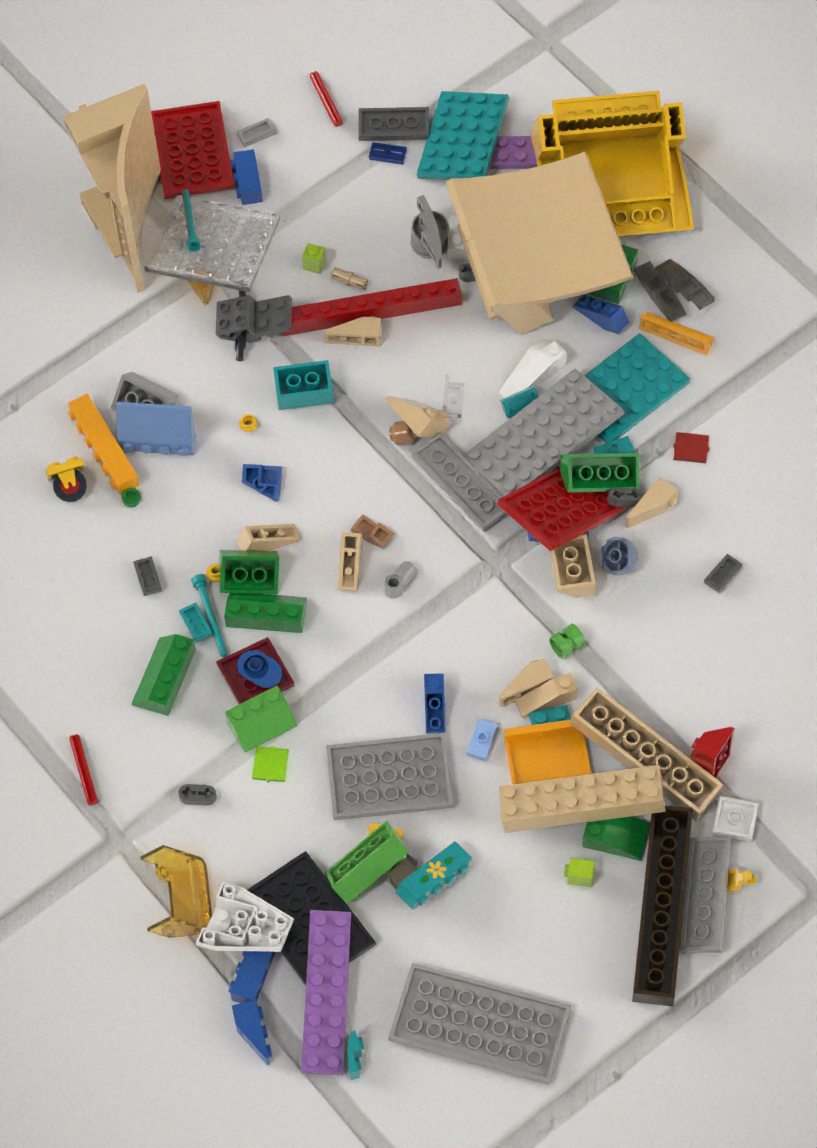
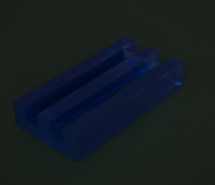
M372 142L369 160L404 165L407 147Z

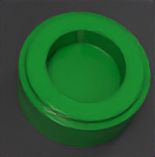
M128 488L122 493V502L127 507H136L141 501L140 493L135 488Z

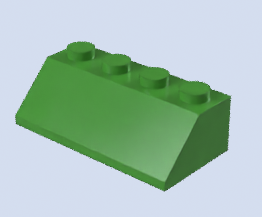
M386 820L325 873L332 888L348 904L356 900L366 888L373 886L380 876L387 874L397 862L404 860L409 850L404 841Z

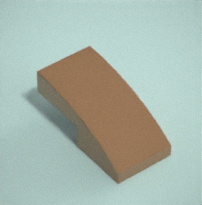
M363 514L351 528L353 533L363 534L362 538L382 549L394 535L392 531L381 523L376 524Z

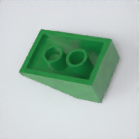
M635 816L587 822L583 834L582 847L641 861L650 823Z

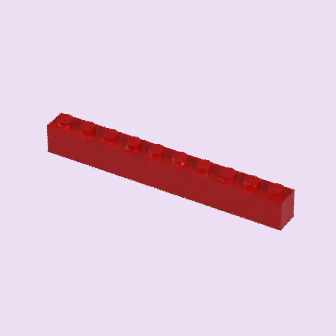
M454 278L292 307L291 331L282 332L283 336L328 329L361 317L373 316L385 319L462 305V292L459 280Z

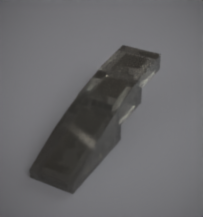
M668 259L655 267V270L676 293L680 292L688 302L692 301L699 310L715 301V297L701 282L673 260Z
M651 261L634 268V273L640 283L670 322L687 315L670 284L667 285L660 272H656Z

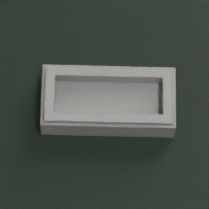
M268 118L237 131V136L244 147L276 134V130Z

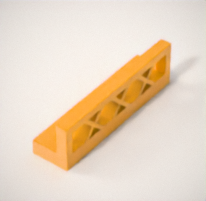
M642 313L640 317L639 330L701 354L707 355L714 342V337L652 313Z

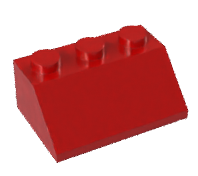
M726 727L704 732L700 738L697 737L692 744L691 760L716 778L731 755L735 728Z

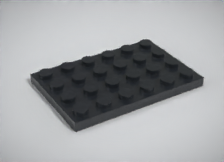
M306 851L247 889V891L294 918L280 953L305 986L310 910L351 912L349 963L376 945L375 940L345 901L332 888L329 880Z

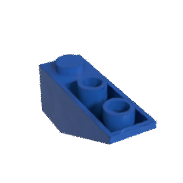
M587 295L580 297L573 305L575 310L606 331L619 334L629 324L626 313L620 305Z
M444 673L424 674L426 733H446Z
M256 1000L232 1005L237 1032L266 1065H270L269 1057L273 1056L270 1044H265L264 1038H268L266 1025L261 1026L260 1019L264 1018L262 1007H257Z

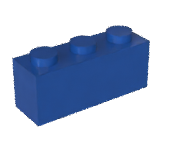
M254 149L233 152L234 159L231 160L232 170H236V174H233L234 183L239 186V188H236L237 199L241 198L242 205L263 202Z
M243 951L242 955L244 958L242 963L239 962L236 967V979L231 981L228 992L231 995L232 1001L245 1003L256 1000L257 1003L276 952Z

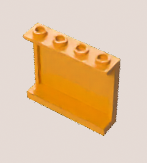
M571 720L504 729V741L512 784L591 774L584 734L570 724Z

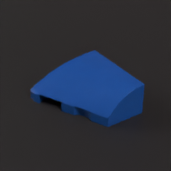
M243 464L242 483L278 502L283 467Z

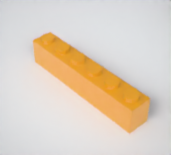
M88 393L68 402V416L71 421L75 420L77 423L75 426L78 433L84 435V442L87 448H92V455L96 462L101 463L102 466L100 468L104 476L108 475L110 478L108 481L113 490L116 489L119 495H121L128 488L140 486L138 475Z

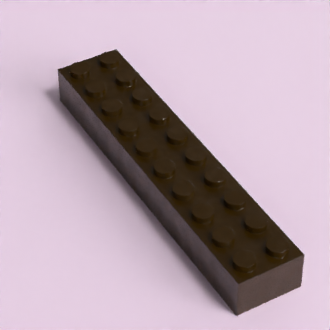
M665 806L666 812L651 814L632 1002L673 1007L693 808Z

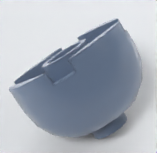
M609 538L599 551L601 567L608 574L619 576L628 574L635 568L638 561L636 547L625 538Z

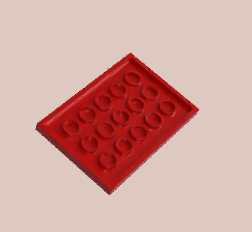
M220 101L151 111L161 168L160 175L164 199L183 197L182 191L184 189L189 191V195L235 189Z
M560 468L500 498L497 503L501 509L550 552L623 513L628 508L610 505L607 501L609 491L567 492Z

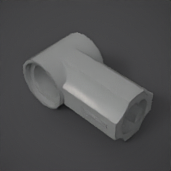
M404 561L393 574L386 577L385 594L387 597L395 599L401 595L402 589L417 574L414 564Z

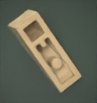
M373 316L361 317L326 329L324 331L325 343L380 346L381 318Z
M658 478L626 516L625 527H633L666 512L670 506L673 507L678 500V489L663 479Z
M295 524L245 526L236 540L240 550L271 551L299 542L300 536Z
M342 532L338 590L357 591L363 534Z
M544 658L533 660L526 665L499 695L500 708L514 703L515 700L554 678Z
M570 672L549 680L515 700L522 718H526L530 712L557 707L577 700L578 688Z

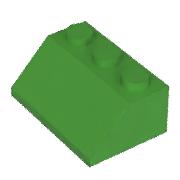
M278 686L225 711L226 721L245 753L297 727L288 703Z

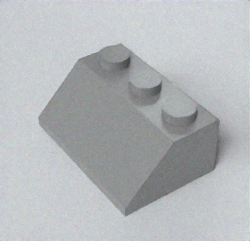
M129 372L121 376L111 409L116 410V402L175 405L179 394L134 372Z

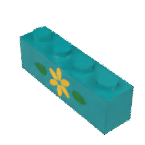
M454 841L400 882L395 893L412 910L418 905L421 907L429 900L432 894L436 896L445 884L449 886L453 883L458 874H465L470 868L469 863L472 857Z

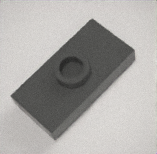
M726 554L704 579V583L720 593L739 572L743 564L729 554Z
M152 556L133 561L143 596L161 592L162 588Z

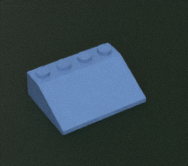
M116 402L117 439L122 451L152 452L164 455L179 454L181 456L194 455L196 432L191 406Z

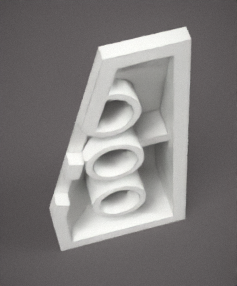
M542 339L528 349L499 391V395L506 398L531 386L536 388L566 365L567 352L555 341Z

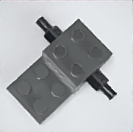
M240 285L238 298L217 302L215 334L220 339L235 341L236 361L244 360L246 342L261 341L262 336L291 331L292 297L290 295L255 301L250 295H246V286Z

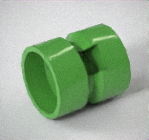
M572 623L562 629V633L558 632L549 638L553 651L561 659L570 655L572 649L577 650L586 644L582 632Z

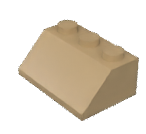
M587 534L580 535L552 550L551 558L557 591L575 598L594 596L596 593V582Z

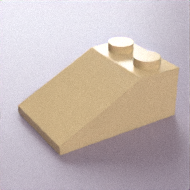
M385 397L389 405L418 437L433 438L439 433L442 434L451 423L447 418L446 412L441 409L407 398Z

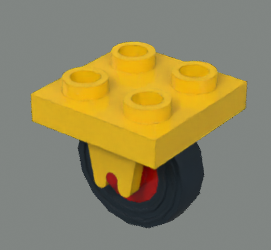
M77 456L66 459L67 462L59 464V462L51 463L48 465V468H45L48 481L54 479L53 490L62 501L75 502L81 499L86 492V479L79 472L84 470V463L82 458L78 459Z

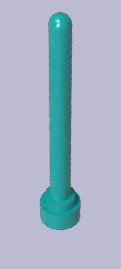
M184 189L182 196L189 235L186 240V246L188 251L197 252L201 249V242L195 233L189 191Z
M205 574L195 575L191 578L193 588L199 591L221 657H226L227 650L206 591L208 583Z

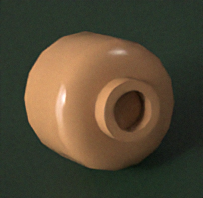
M404 421L394 422L393 426L389 429L390 439L396 445L413 444L415 438L418 437Z

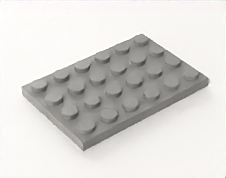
M444 733L326 745L334 820L453 808Z

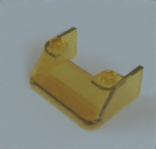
M165 845L140 856L141 861L154 864L157 877L161 881L168 883L171 916L148 927L147 931L168 938L200 934L202 928H207L212 917L205 861L199 856Z

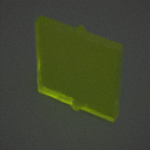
M271 746V748L256 747L252 779L266 780L268 783L270 781L285 782L289 749L274 748V746Z

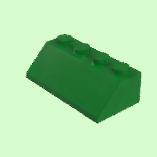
M639 453L560 455V471L567 492L610 491L612 488H636L640 490Z
M230 593L226 601L224 614L226 627L303 633L307 597Z
M178 634L159 638L131 703L133 706L169 716L196 651L194 639Z

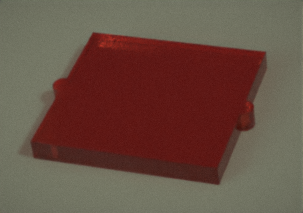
M676 432L675 444H673V460L706 463L707 452L710 450L708 447L709 435Z

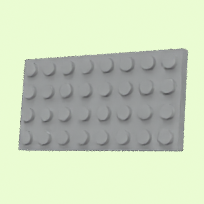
M575 368L463 456L504 497L550 473L560 465V455L574 454L624 415V410Z
M412 963L388 1041L549 1085L571 1006Z

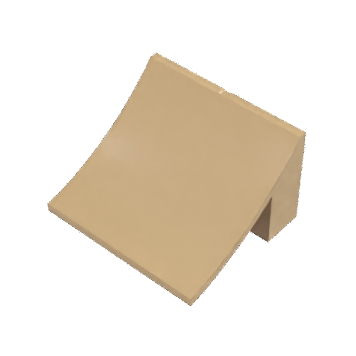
M145 84L90 106L83 104L79 106V110L63 116L65 127L97 185L79 193L81 204L95 230H100L114 258L122 256L135 280L138 292L144 290L140 269L142 229L151 198L161 180V168L148 90Z
M585 152L525 170L474 178H452L445 181L460 223L456 226L489 319L494 320L501 317L519 334L523 335L554 320L548 304L556 300L604 289L634 278L588 155Z

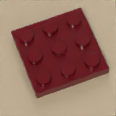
M269 637L216 661L217 667L238 704L273 688L258 686L239 673L237 669L238 659L247 651H261L280 665L282 677L275 686H278L281 692L295 686L293 679Z

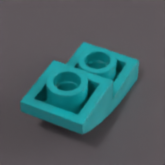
M356 1030L351 1032L348 1043V1064L351 1080L359 1078L358 1071L362 1070L359 1057H362L361 1049H364L362 1037H357Z

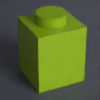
M307 243L302 255L303 270L320 274L326 261L325 247Z
M570 858L569 865L565 864L564 876L568 877L567 884L592 887L594 861Z

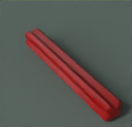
M317 71L311 72L310 79L335 127L341 126L343 120Z
M78 734L71 735L69 740L87 804L89 806L96 805L98 800L80 736Z

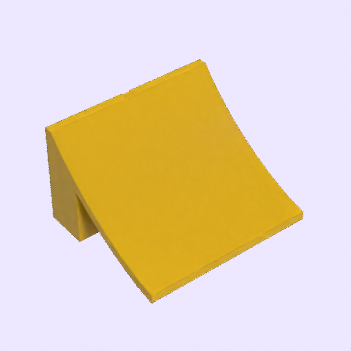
M660 91L552 100L553 114L538 116L530 131L537 166L585 152L588 155L618 237L694 230L689 192L679 146L686 139L682 102L664 104L661 108Z

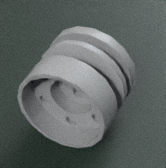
M432 211L438 226L443 254L448 245L449 224L441 213ZM418 214L412 221L410 244L412 250L417 255L432 259L421 241V232L423 230L419 225Z

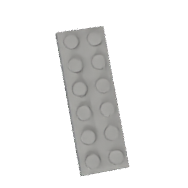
M441 433L411 453V457L483 532L507 515L497 505L498 500L503 496Z
M730 837L690 838L680 943L682 954L722 953L731 847Z

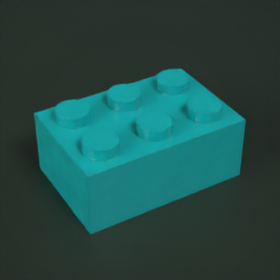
M328 360L273 367L279 410L334 403Z

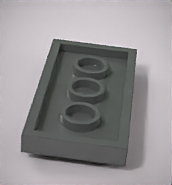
M429 107L359 108V141L424 140L429 137Z

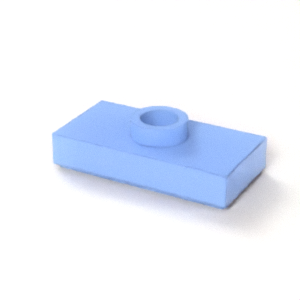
M482 719L478 720L467 756L486 761L498 724Z

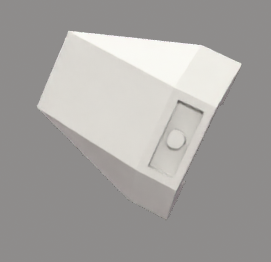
M223 882L216 896V908L207 928H202L196 945L215 951L281 952L294 918L246 889Z

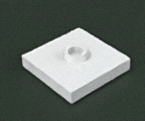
M720 795L712 834L752 842L759 803Z

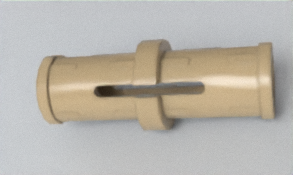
M334 267L331 272L332 279L344 282L346 286L351 285L363 291L367 287L365 283H368V280L354 275L351 271L348 273Z

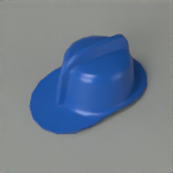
M247 651L238 659L237 669L239 673L256 685L270 688L280 682L282 677L280 665L261 651Z

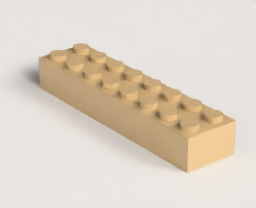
M598 687L594 689L572 715L570 721L572 726L626 768L659 765L664 797L677 807L693 808L692 819L695 821L720 793L724 785Z
M659 765L499 786L501 817L505 833L666 812Z

